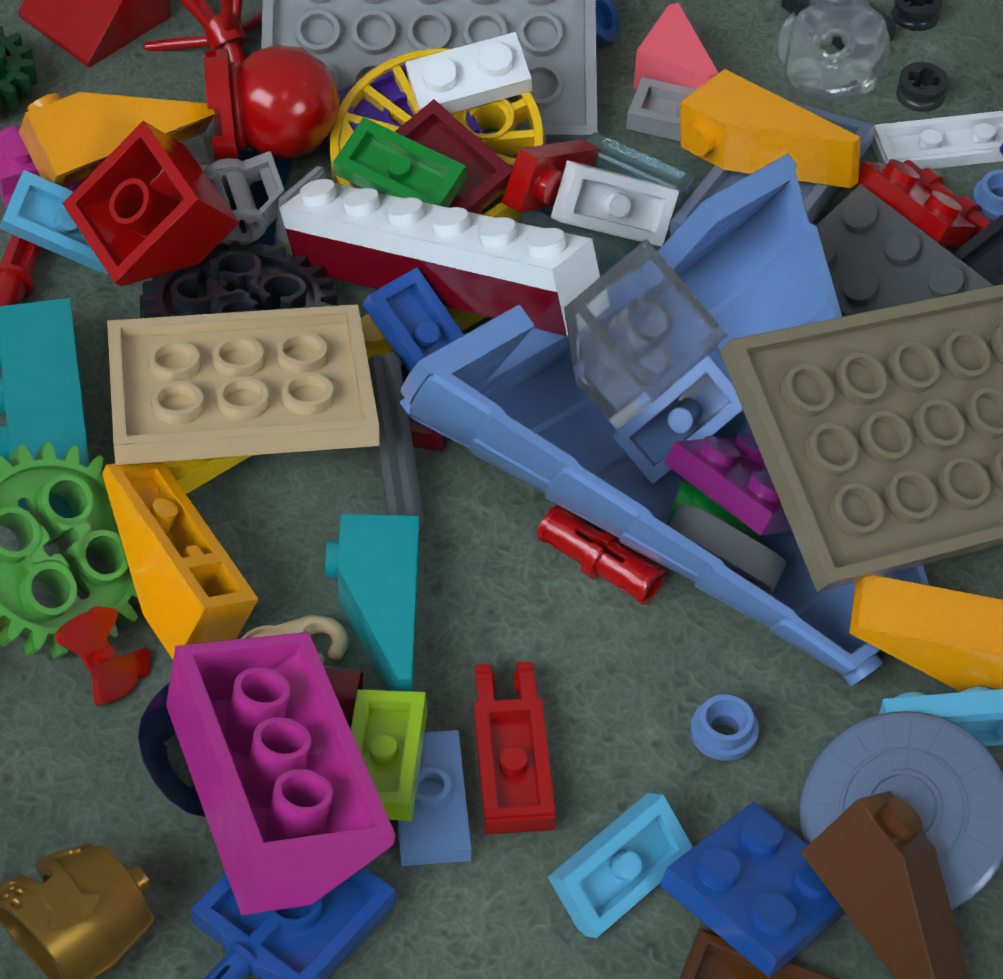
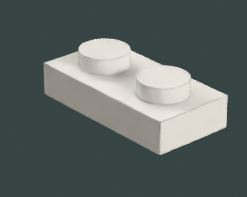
M516 32L405 62L407 76L418 111L433 99L451 114L533 91L532 79Z
M567 160L551 218L562 223L662 247L679 190L670 186Z

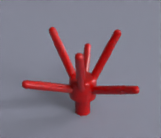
M179 0L203 26L205 35L148 41L143 44V49L146 51H170L210 46L211 50L228 49L230 61L237 62L239 66L247 58L242 48L248 41L246 34L262 24V10L241 23L243 0H221V13L218 15L215 14L207 0Z

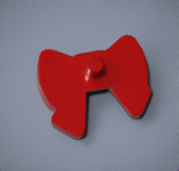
M94 606L88 612L68 620L57 630L54 636L55 641L60 646L78 654L89 671L93 683V701L97 706H104L124 697L135 686L138 678L147 677L149 675L151 657L148 648L116 656L115 649L110 646L107 638L118 617V612L114 608Z

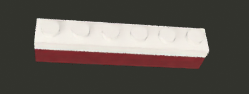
M319 179L305 184L300 189L298 195L279 207L293 257L299 255L307 256V267L321 265L323 267V276L379 289L417 267L444 306L496 318L520 304L535 325L534 328L564 336L571 334L606 305L592 238L564 233L558 228H541L517 223L507 217L494 218L471 213L460 207L448 208L424 203L418 198H401L378 193L372 188L359 189L336 184L330 179Z

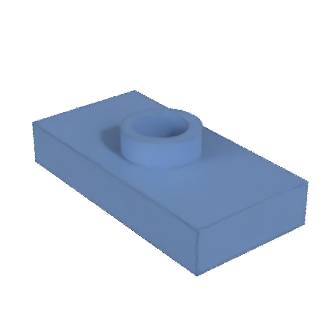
M459 730L425 732L413 821L397 820L401 866L471 861V841Z

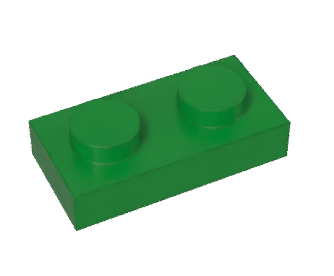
M364 117L332 162L335 175L361 188H372L378 193L401 198H418L424 203L449 207L468 178L465 165Z

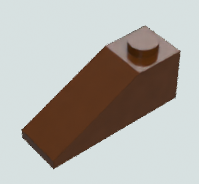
M891 791L857 799L800 853L895 979H969L936 849L922 832L923 823L919 815L907 802L895 797Z

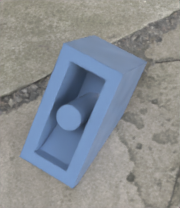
M718 346L695 363L612 435L614 440L652 484L671 470L664 462L675 441L704 439L706 436H712L743 410L719 352L721 349Z

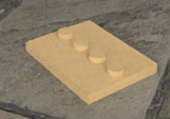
M358 304L107 321L115 465L379 446V421Z

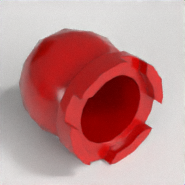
M277 44L255 50L238 66L237 62L230 61L228 49L205 50L204 72L207 107L215 112V137H211L215 162L226 158L240 160V150H245L246 146L260 155L271 151L273 158L289 160L314 152L331 134V130L338 118L339 91L335 79L325 63L303 47Z

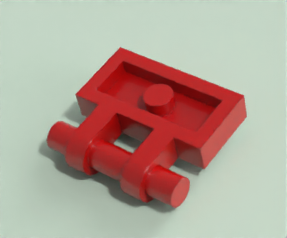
M890 159L888 163L863 162L859 169L858 183L856 185H863L941 246H962L971 235L974 237L992 223V221L981 214L982 209L978 203L968 196H957L943 185V177L929 167L921 169L911 160H906L902 163L898 160Z

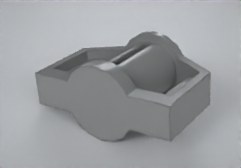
M271 151L245 161L226 158L208 165L203 170L238 221L244 220L247 229L245 233H242L238 224L220 244L231 246L233 241H239L244 246L258 240L266 232L267 227L277 218L279 198L286 193ZM263 180L269 199L258 210L250 186L254 182ZM231 200L235 201L237 210H234Z

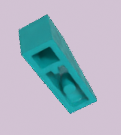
M341 514L339 540H327L325 577L326 579H338V602L386 691H413L419 567V516Z

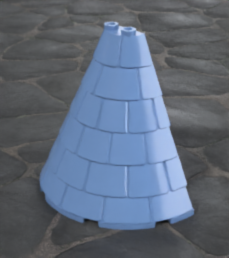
M789 153L704 200L649 261L603 286L606 305L568 336L534 328L535 325L519 304L417 362L400 390L404 399L399 401V403L411 419L465 446L476 457L545 493V498L620 538V543L695 583L694 587L770 627L771 633L841 674L850 687L883 664L876 654L880 649L849 633L855 583L817 593L794 534L791 531L763 535L759 538V543L779 554L787 564L773 594L769 595L726 567L721 559L667 525L681 481L685 479L671 469L652 484L612 437L617 430L716 346L722 349L731 339L842 317L817 226L811 224L808 219L796 174L797 164ZM742 410L712 436L716 438L738 437L741 433L753 436V433ZM923 565L882 576L929 586Z

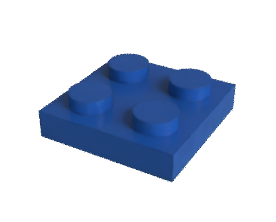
M754 801L669 865L660 884L665 891L768 978L773 976L845 914V911L800 853L808 845Z

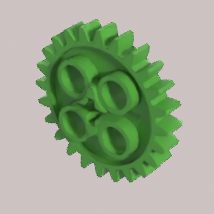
M45 442L37 450L34 459L24 444L18 446L10 454V463L0 455V526L10 529L16 535L19 542L18 551H9L0 546V625L2 626L0 646L5 647L20 635L24 637L25 656L31 657L41 649L44 642L47 641L52 658L59 659L68 652V649L60 646L55 641L54 636L57 630L65 622L88 612L90 608L101 606L116 609L118 617L115 623L125 626L130 625L138 618L131 605H140L103 476L100 475L104 457L98 455L85 467L79 464L80 454L78 446L72 445L59 460L56 458L51 442ZM49 494L62 496L69 503L72 510V518H63L52 510L49 504ZM19 500L24 501L28 505V511L18 506ZM55 543L59 547L61 554L58 553L49 557L45 553L43 546H50ZM86 548L94 549L105 557L108 564L107 574L98 573L89 566L86 559ZM32 581H40L51 588L55 596L54 608L42 606L35 600L32 594ZM77 589L85 592L86 599H80L77 596ZM115 623L107 638L108 642L118 636Z

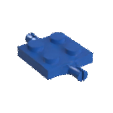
M364 866L312 905L241 915L225 873L190 909L192 923L222 945L227 954L202 979H244L248 974L261 979H328L396 905V890Z

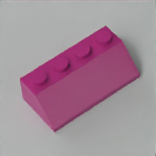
M309 632L179 645L175 647L166 707L241 915L312 905L393 846L396 835Z

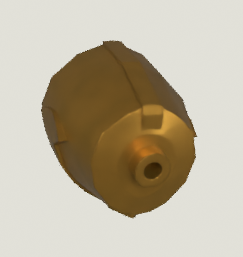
M90 843L47 855L35 863L37 872L43 881L42 883L23 874H18L0 886V924L23 953L48 979L98 978L121 960L154 921V915L147 906L143 893L151 888L150 882L143 870L137 864L126 868L103 845L92 847Z

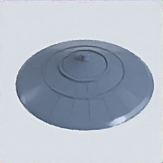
M903 711L879 714L864 719L848 727L831 740L814 761L806 777L801 794L799 810L802 840L807 845L857 799L891 791L895 797L907 802L919 815L923 823L922 832L936 849L951 910L972 899L987 885L1003 861V772L990 751L976 737L959 725L944 718L920 712Z

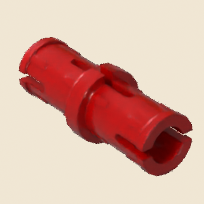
M558 504L548 511L538 528V540L551 545L581 564L580 570L584 575L592 580L600 576L636 599L641 605L648 604L658 593L666 576L664 573L665 569L652 564L620 543V538L605 530L599 531Z

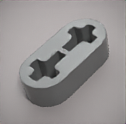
M680 505L669 524L671 528L721 559L726 567L769 595L773 594L787 565L786 561L779 554L719 518L695 507Z

